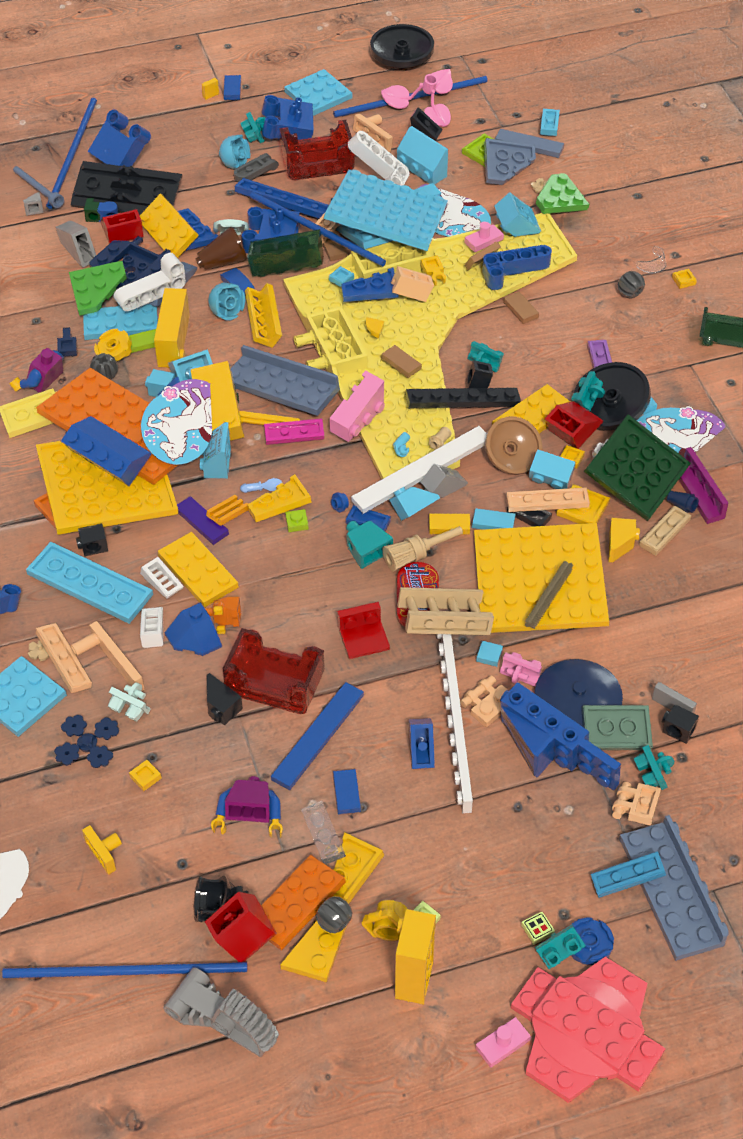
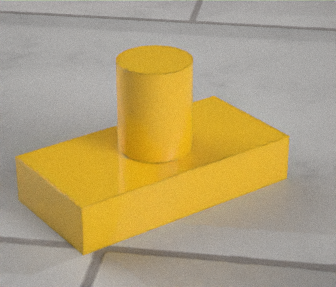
M90 825L82 829L86 844L106 873L109 875L116 871L114 859L109 852L122 845L118 835L113 833L100 840Z

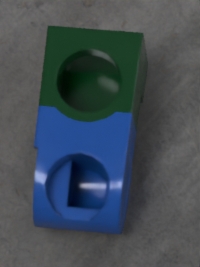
M87 198L84 207L86 222H101L102 217L118 214L117 204L112 201L105 203L94 202V199Z

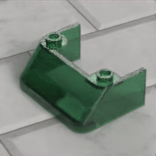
M704 307L698 340L702 341L701 345L713 346L714 343L743 348V318L708 313V307Z

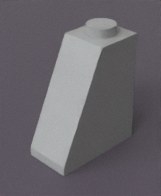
M71 220L56 226L60 242L82 268L89 265V262L96 256L88 229Z

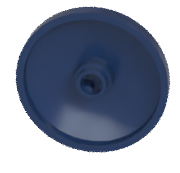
M583 659L563 660L551 665L540 675L535 687V694L582 727L583 705H622L623 701L622 689L616 677L605 667Z

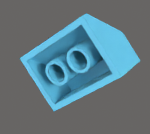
M413 126L409 127L397 148V159L409 171L429 184L433 183L435 185L447 177L448 149Z

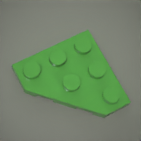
M564 173L551 175L536 200V205L543 214L588 210L590 205L568 175Z
M122 261L69 272L79 316L98 312L102 307L101 304L105 299L108 300L113 295L119 283H123L127 279Z

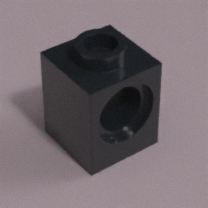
M472 361L466 378L468 388L489 387L493 376L491 364Z
M102 523L78 528L79 537H76L78 550L83 549L84 557L108 552Z
M674 705L672 710L666 711L663 716L662 723H664L662 733L687 744L696 729L699 715Z

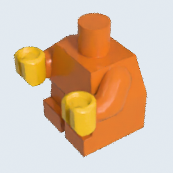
M225 597L215 600L213 608H205L209 616H213L214 623L218 624L217 634H225L226 625L239 627L242 614L239 597Z

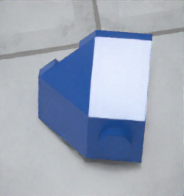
M201 602L181 611L164 632L174 650L183 652L184 649L204 656L222 647L211 617Z

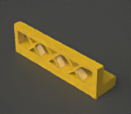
M266 283L261 291L247 287L245 294L253 341L273 348L282 337L273 285Z

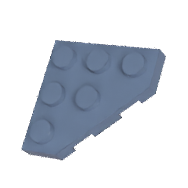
M486 138L484 142L486 183L503 185L534 163L536 159L535 145Z

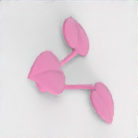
M450 69L426 75L424 82L420 83L411 96H409V92L405 87L399 85L381 90L382 97L387 104L397 109H403L408 106V100H411L422 88L426 94H431L432 106L427 107L424 113L440 127L448 126L450 123L451 115L449 109L443 104L434 105L435 91L439 94H445L452 89L453 82Z

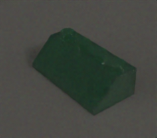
M320 229L251 241L247 258L252 277H263L271 273L281 274L288 270L298 271L305 267L315 268L322 265L324 255Z

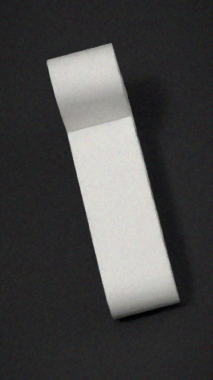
M358 131L348 141V148L385 180H390L400 186L405 184L410 174L408 168L366 132Z
M167 253L161 259V271L120 287L115 291L114 299L124 311H131L162 298L164 288L182 289L186 281L184 265L173 253Z

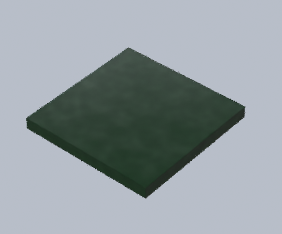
M627 415L584 472L648 521L691 463L638 421Z

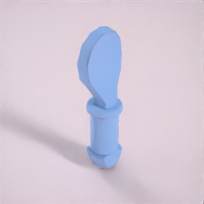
M271 478L264 483H261V481L251 484L245 483L241 485L240 490L243 493L262 491L263 488L275 491L276 486L282 483V481L278 478Z

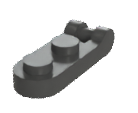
M264 153L234 170V178L237 182L243 178L252 180L269 170H276L279 163L275 159H271L270 155Z

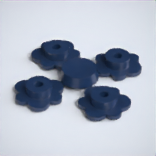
M81 715L67 717L66 722L61 725V730L66 732L69 737L73 735L80 737L77 740V745H71L66 742L63 746L56 747L54 750L56 761L62 762L66 766L71 765L73 760L79 758L78 752L80 748L83 752H90L87 760L93 768H99L101 765L107 766L113 758V753L106 746L98 747L97 738L109 740L111 736H117L119 734L117 721H111L108 717L103 718L101 722L95 724L94 736L90 733L83 734L87 723L83 721Z

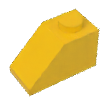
M611 518L608 562L613 563L634 548L635 540H639L640 528H636L635 519Z

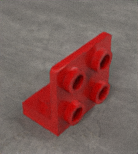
M379 601L337 611L338 628L349 659L390 650V645L381 622Z

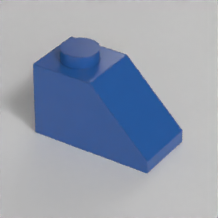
M431 718L409 719L412 769L435 768L433 723Z

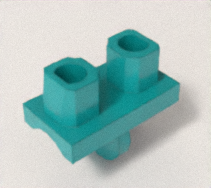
M251 112L247 113L248 119L240 124L248 141L251 143L258 139L260 143L264 142L265 140L260 131L263 130L265 117H259L254 121Z
M473 341L467 359L491 364L492 370L497 372L499 371L504 353L499 350L495 351L484 343L480 344Z
M589 371L587 377H581L579 381L581 390L573 394L572 401L591 411L596 398H602L605 395V390L602 388L603 382L596 377L594 371Z
M649 745L642 747L644 753L636 756L634 761L639 771L649 767L653 770L642 775L645 785L660 786L661 790L668 788L661 771H664L665 774L672 772L671 767L674 765L673 757L665 756L663 752L657 754L659 759L656 761Z
M571 924L557 934L555 932L551 934V938L536 946L535 949L548 969L560 964L561 961L572 954H576L586 945Z

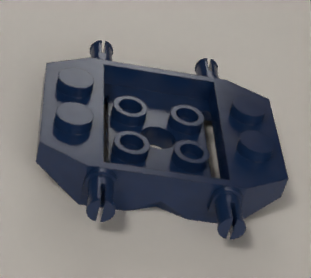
M139 236L131 242L113 240L89 262V266L95 267L118 262L123 257L122 262L127 279L123 283H119L116 289H119L161 271V259L165 254L171 253V251L165 249L158 255L138 245L143 242V239Z

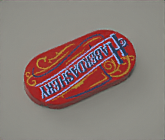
M412 562L403 566L397 575V604L400 587L439 588V576L436 569L424 562ZM397 606V620L400 625L406 626L409 608H398ZM418 608L419 611H430L429 608Z

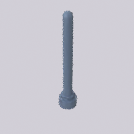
M18 166L13 168L17 175L45 195L53 207L59 208L63 205L64 197L57 192L52 193Z

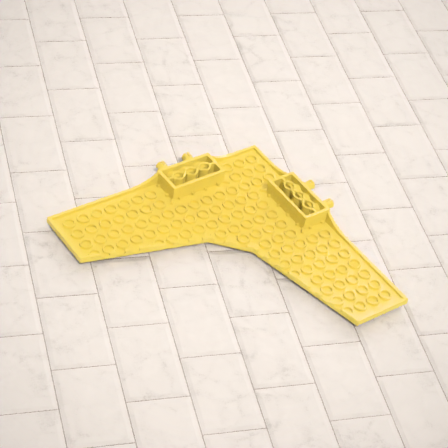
M549 213L535 215L541 232L537 234L514 237L509 232L505 233L500 226L501 224L495 225L504 234V239L498 242L501 247L497 252L538 245H547L552 249L549 268L504 276L503 287L499 290H492L487 286L482 273L483 262L470 270L465 267V263L469 258L481 251L474 252L464 243L465 237L479 231V229L450 237L432 239L428 251L396 241L365 249L385 259L386 264L383 267L351 251L350 255L334 265L283 279V285L308 332L293 336L294 343L297 348L313 344L320 356L316 359L307 360L306 365L317 369L325 368L327 372L336 374L340 386L338 394L342 401L344 399L348 400L353 394L351 389L354 385L358 386L364 379L362 374L365 370L384 380V409L372 419L369 425H365L359 433L381 479L433 452L434 449L430 447L429 439L431 436L436 435L442 427L449 428L452 433L444 442V445L455 439L450 408H408L405 392L406 389L446 388L439 359V350L457 320L577 261V254ZM438 255L446 275V282L444 284L442 280L437 279V286L433 287L426 302L399 294L397 298L343 302L341 287L329 281V275L340 266L354 273L355 279H367L372 277L374 273L379 272L382 274L388 272V269L394 267V272H396L397 266L425 274L420 265L421 259ZM366 317L384 321V327L379 338L372 336L371 332L366 328ZM396 345L420 362L422 369L407 378L381 359V354ZM403 432H406L410 435V440L405 444L406 448L409 447V453L405 457H399L396 455L393 443ZM460 460L447 466V468L455 469L460 467Z

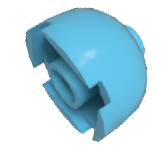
M243 135L228 136L222 141L219 156L224 165L230 169H236L245 164L247 158L251 156L247 139L242 138Z
M220 283L209 294V307L212 313L219 318L233 320L239 316L236 314L244 309L245 293L236 284Z

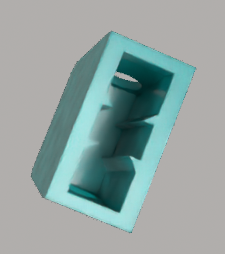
M351 521L346 527L349 531L346 534L347 547L361 569L382 558L383 547L393 544L392 536L372 521H367L362 525H359L356 521Z

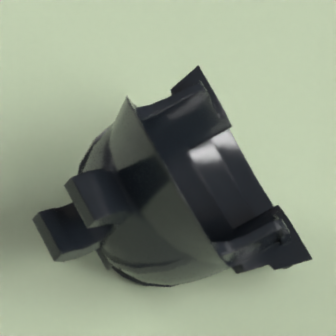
M199 876L193 904L195 921H206L238 891L248 894L249 891H243L242 886L235 887L225 876L217 880H209Z

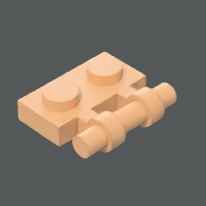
M493 676L482 679L474 690H469L464 694V698L460 700V704L464 708L469 704L473 706L470 714L485 727H488L501 716L500 699L503 693L508 690L502 684L494 689L492 685L496 683V679ZM485 693L487 696L481 701L478 697Z
M623 782L617 791L618 799L614 801L612 816L615 819H620L622 814L628 813L629 821L651 826L661 788L638 783V787L635 789L631 788L629 782Z

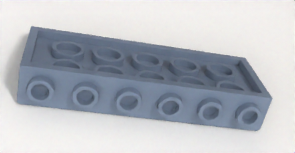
M245 345L241 347L242 357L231 368L236 389L316 416L322 412L340 390L336 374Z
M670 815L664 817L663 823L621 834L619 840L629 861L657 851L659 853L666 876L640 885L675 961L723 947L729 932L725 922H721L718 916L719 912L716 903L711 901L708 895L707 884L700 879L696 862L692 861L689 856L688 845L685 841H682L677 823L672 821Z

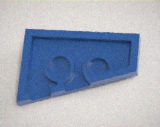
M189 208L178 210L181 216L199 235L186 250L207 246L218 237L217 234L214 235L207 225H203L200 218Z
M394 267L389 268L388 272L382 274L379 272L374 273L372 277L367 279L358 278L341 284L343 302L397 298L398 294L392 292L394 285L391 284L395 274Z

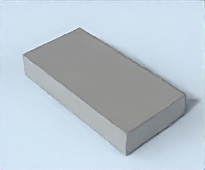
M660 682L654 687L652 700L672 710L674 705H677L695 713L696 702Z

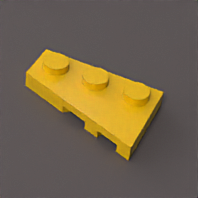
M294 474L286 484L280 483L272 493H265L249 503L248 511L255 522H259L312 503L311 496Z
M344 832L341 850L337 854L334 871L342 875L346 883L334 896L342 898L349 904L384 857L383 850Z
M316 921L280 964L281 969L327 982L346 927L334 934L322 929Z

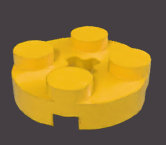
M118 329L104 332L99 337L100 341L98 344L95 343L94 346L96 355L101 353L110 354L116 361L129 356L132 352L131 338L126 331H119Z

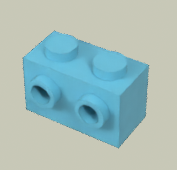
M537 449L529 471V478H532L537 483L544 482L550 484L555 489H567L575 469V461Z

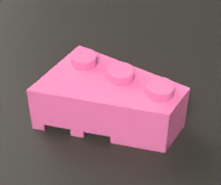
M366 370L362 374L364 379L358 386L354 385L351 389L353 394L348 400L344 399L330 417V432L348 442L354 436H358L361 429L365 425H369L372 419L383 411L385 406L384 380Z

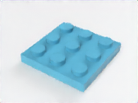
M325 69L284 87L285 93L293 100L299 97L302 99V102L313 103V116L352 99V92Z
M21 656L0 673V723L19 737L67 696L66 690Z

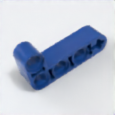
M538 245L484 255L482 273L487 286L492 290H499L503 287L504 276L549 268L552 249L547 245Z

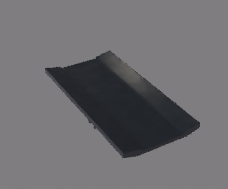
M83 161L72 194L71 207L84 208L87 198H92L94 202H115L118 213L137 209L140 216L160 193L174 207L183 175L180 173L134 168L132 166L126 167L125 165L118 166Z

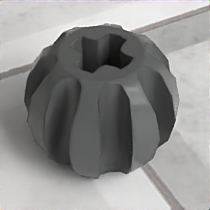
M636 271L626 272L618 282V290L621 295L631 299L640 295L645 287L643 276Z
M101 353L93 357L90 362V368L112 380L118 372V363L112 355Z
M333 896L328 898L319 907L316 918L322 929L335 934L342 931L348 925L353 913L347 901Z

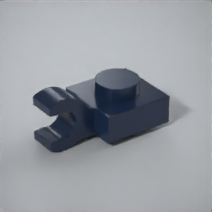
M70 327L63 328V338H57V350L64 357L77 356V339L72 337Z

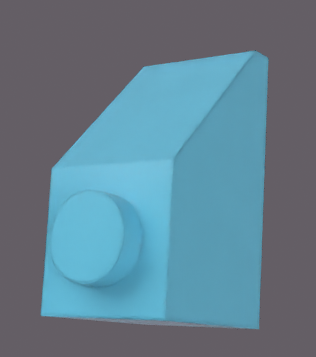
M402 487L395 491V497L389 500L402 521L440 499L438 494L416 487L408 489Z

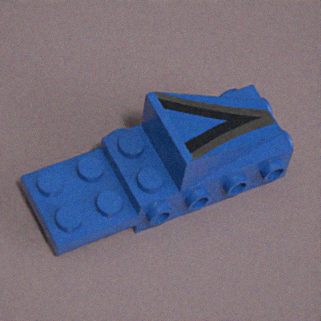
M518 682L510 691L506 690L500 699L502 723L507 726L535 777L538 778L555 759L560 767L568 768L570 771H573L578 765L583 773L591 774L603 787H609L613 791L618 787L621 763L590 743L588 730Z

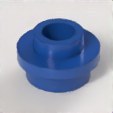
M337 492L332 495L331 505L333 509L340 513L348 508L349 500L344 493Z

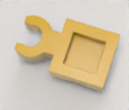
M438 255L421 259L420 265L425 274L432 276L434 286H437V279L442 280L444 284L446 282V275Z

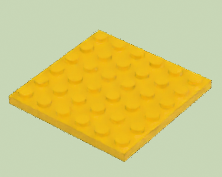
M61 441L36 445L57 535L77 532L78 528L101 523L103 527L178 514V507L168 474L155 485L137 475L131 485L127 486L71 451Z
M597 523L474 530L478 589L483 590L482 602L479 603L481 612H492L494 616L491 633L609 626ZM564 561L572 563L574 565L572 566V572L562 587H560V591L553 598L554 600H552L549 608L543 613L544 615H542L543 617H541L542 619H540L535 629L526 627V618H528Z

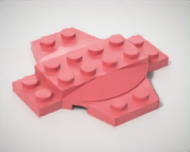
M604 957L577 977L562 978L559 976L556 979L537 967L511 1003V1009L531 1021L532 1030L535 1034L525 1074L568 1103L590 1088L599 1078H607V1080L618 1078L639 1092L666 1049L644 1035L645 1030L640 1019V1013L648 983L607 957Z

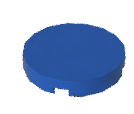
M586 917L572 923L586 945L579 952L571 955L574 960L582 964L594 965L604 957L609 958L613 950L614 937L611 929L600 920L598 922L593 920V918Z

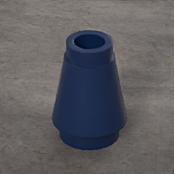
M670 491L667 496V502L687 513H693L698 507L699 499L694 494Z

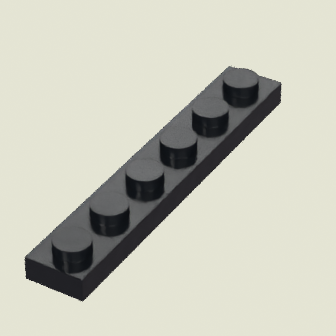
M517 388L406 389L405 392L408 408L514 407L521 402Z

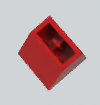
M137 209L102 217L100 220L109 244L113 240L128 241L135 239L137 236L144 237L142 221Z
M574 401L556 405L544 419L550 432L577 449L603 423L601 418Z
M239 891L205 921L214 940L238 962H245L277 934L256 896Z

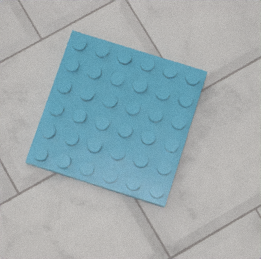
M348 170L325 212L324 219L428 251L448 200L441 196L429 195L425 191L413 190L406 185L394 184L390 180L378 179L374 175H365L358 170Z

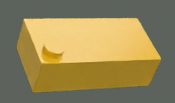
M164 288L154 338L158 367L170 368L169 362L185 357L184 345L190 318L187 289Z
M225 361L190 369L192 379L210 383L212 431L224 422H228L230 441L244 438L229 362Z
M406 909L405 917L399 919L397 933L401 934L396 951L395 999L423 1005L425 1003L434 962L436 915Z

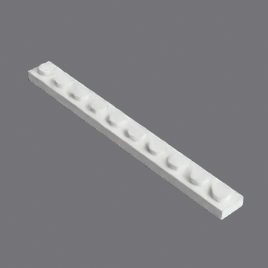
M437 634V639H441V643L438 644L439 656H443L444 661H441V674L446 675V678H443V691L448 692V696L445 697L446 710H450V715H447L448 728H452L453 732L449 734L450 747L455 748V752H452V764L457 766V771L454 772L455 785H459L460 791L456 792L457 804L462 805L463 813H472L473 800L451 634Z

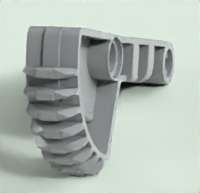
M192 968L164 1005V1011L183 1025L211 1027L257 1056L262 1057L265 1051H269L275 1045L279 1036L276 1027L267 1018V1014H264L261 1008H258L247 996L242 995L239 990L232 989L226 998L221 997L219 990L216 992L215 985L209 983V977L200 969Z

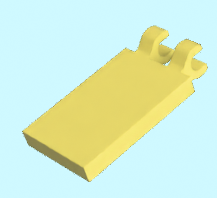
M53 388L0 406V413L9 438L53 424V422L38 414L36 409L38 405L56 393Z

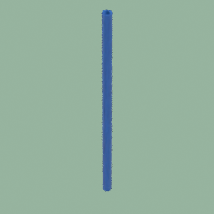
M487 76L453 83L451 91L486 83L488 81ZM422 90L419 91L411 100L430 96L431 94H426ZM379 100L333 111V115L336 118L388 106L389 104L385 100Z
M95 98L90 99L52 193H59L96 105L97 100ZM48 200L46 207L52 209L53 206L49 203Z
M251 192L250 198L275 211L277 208H282L284 216L382 267L386 264L385 259L255 192Z
M247 962L3 968L2 977L37 978L188 974L192 968H198L204 973L247 972L248 964Z

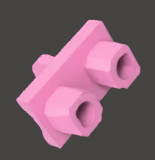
M515 652L512 654L505 653L500 673L511 677L514 684L522 681L536 687L542 666L539 661L532 660L529 662L522 659L521 654Z

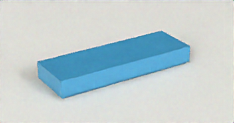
M658 851L591 874L599 898L666 876Z

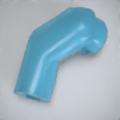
M403 432L393 443L396 455L399 457H405L409 453V447L406 448L405 444L410 440V435L406 432Z

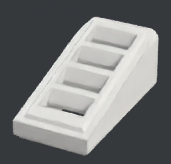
M159 557L141 567L140 574L166 599L184 587ZM160 575L164 576L159 580L157 579V577H159ZM166 580L169 581L168 583H166V584H164V585L161 584L162 582H164V581H166ZM172 584L175 586L170 591L166 590V588H168Z
M163 607L142 609L140 638L143 648L163 646Z

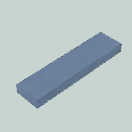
M500 129L495 138L496 140L535 145V153L556 158L560 157L564 149V143Z

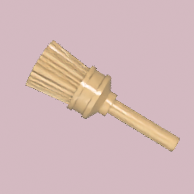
M459 526L429 539H421L418 535H413L411 538H406L403 542L384 546L383 557L387 566L394 572L410 562H418L420 559H425L427 551L430 550L431 546L461 535L463 530Z

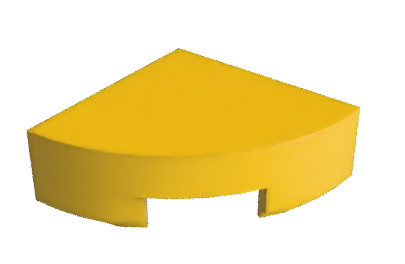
M366 317V328L371 332L372 336L379 338L384 327V321Z

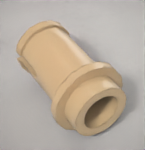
M442 427L436 435L431 436L429 439L430 447L434 450L442 447L444 442L452 435L450 429Z

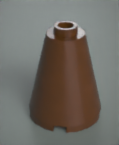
M230 227L197 253L198 257L195 258L199 267H203L206 270L244 261L247 259V255L241 246V241L234 228Z

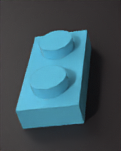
M543 109L540 135L557 136L560 110Z

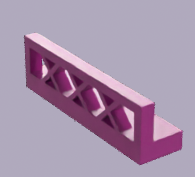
M692 447L686 448L684 458L691 464L680 477L679 482L686 493L694 494L699 499L697 510L706 524L725 519L728 501Z

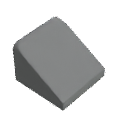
M40 192L23 200L26 216L44 213Z

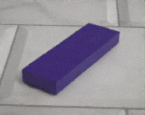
M191 496L177 504L178 514L211 544L214 545L229 535V530L224 525L220 526L206 516L207 510Z

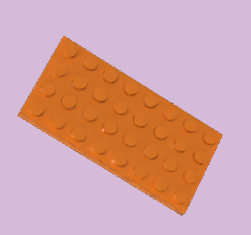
M92 368L87 369L36 407L38 414L66 431L69 430L71 425L92 416L149 451L142 437L141 421L144 411L150 403ZM151 454L138 473V476L155 485L178 465L161 461Z

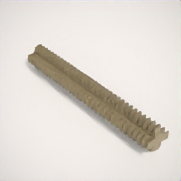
M564 561L528 618H526V627L535 629L540 619H542L541 617H543L542 615H544L543 613L549 608L552 600H554L553 598L560 591V587H562L572 572V566H574L572 563Z

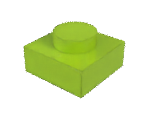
M305 509L285 512L288 532L309 530Z

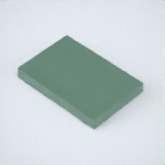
M583 705V727L589 731V742L600 750H643L642 747L649 745L652 750L649 705Z

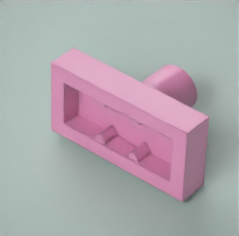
M481 222L479 231L466 236L464 243L474 252H477L494 242L503 240L504 234L494 224L490 225L488 222Z
M515 1017L477 1043L475 1049L489 1067L492 1068L531 1040V1036Z

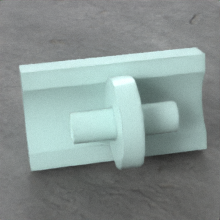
M136 682L132 686L126 685L124 691L128 692V694L111 687L109 693L112 697L108 704L110 709L120 713L124 705L127 704L130 707L125 715L136 722L143 713L149 714L151 708L146 706V703L138 700V697L144 699L146 696L145 693L141 692V684Z

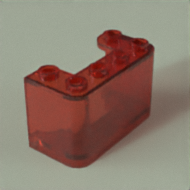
M339 120L337 128L330 129V136L298 140L297 133L292 135L289 132L288 127L279 128L280 148L290 179L301 180L345 174L348 170L354 169L355 155L348 148V141L352 136L347 120Z
M241 628L222 668L224 684L243 699L297 714H305L325 670L324 650L315 646L306 647L303 650L302 657L294 653L282 652L276 648L264 647L262 637L257 631Z

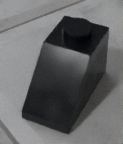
M209 673L207 675L208 714L214 721H219L226 725L243 709L242 697Z

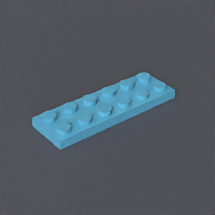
M50 542L26 569L27 575L128 624L132 622L153 596L152 589L53 542Z

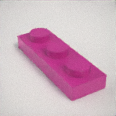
M322 419L264 424L266 445L324 439Z

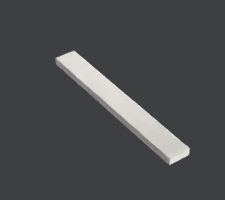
M478 426L351 496V501L364 514L394 497V492L400 488L408 489L419 483L434 463L447 467L485 446L487 433Z

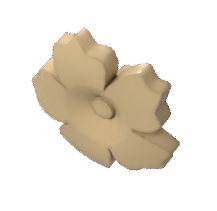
M539 178L536 182H532L531 187L536 193H540L547 181L544 182L543 178Z
M38 641V644L35 642L29 644V658L37 660L39 657V661H45L49 658L40 641Z

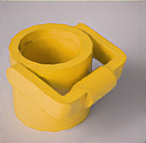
M394 900L380 901L377 904L376 912L364 915L361 924L373 938L378 937L387 941H397L401 934L397 933L398 922L400 918L405 917L407 907L403 903Z

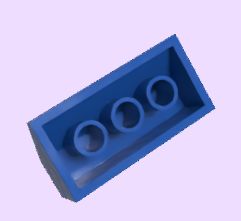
M92 416L71 425L61 440L71 451L127 486L131 485L152 454Z

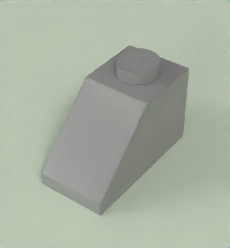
M435 463L420 481L425 487V491L438 494L442 498L468 484L457 470Z

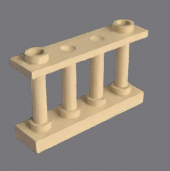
M400 587L397 606L398 608H409L405 626L406 633L491 634L494 616L492 612H481L479 603L482 602L483 590ZM418 608H429L430 611H419ZM439 609H450L451 611H439ZM459 609H471V612H460Z

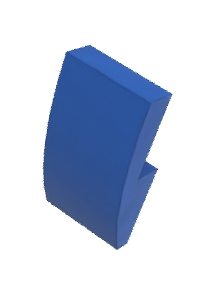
M237 268L220 274L221 280L224 283L236 284L244 293L247 287L255 289L249 279Z

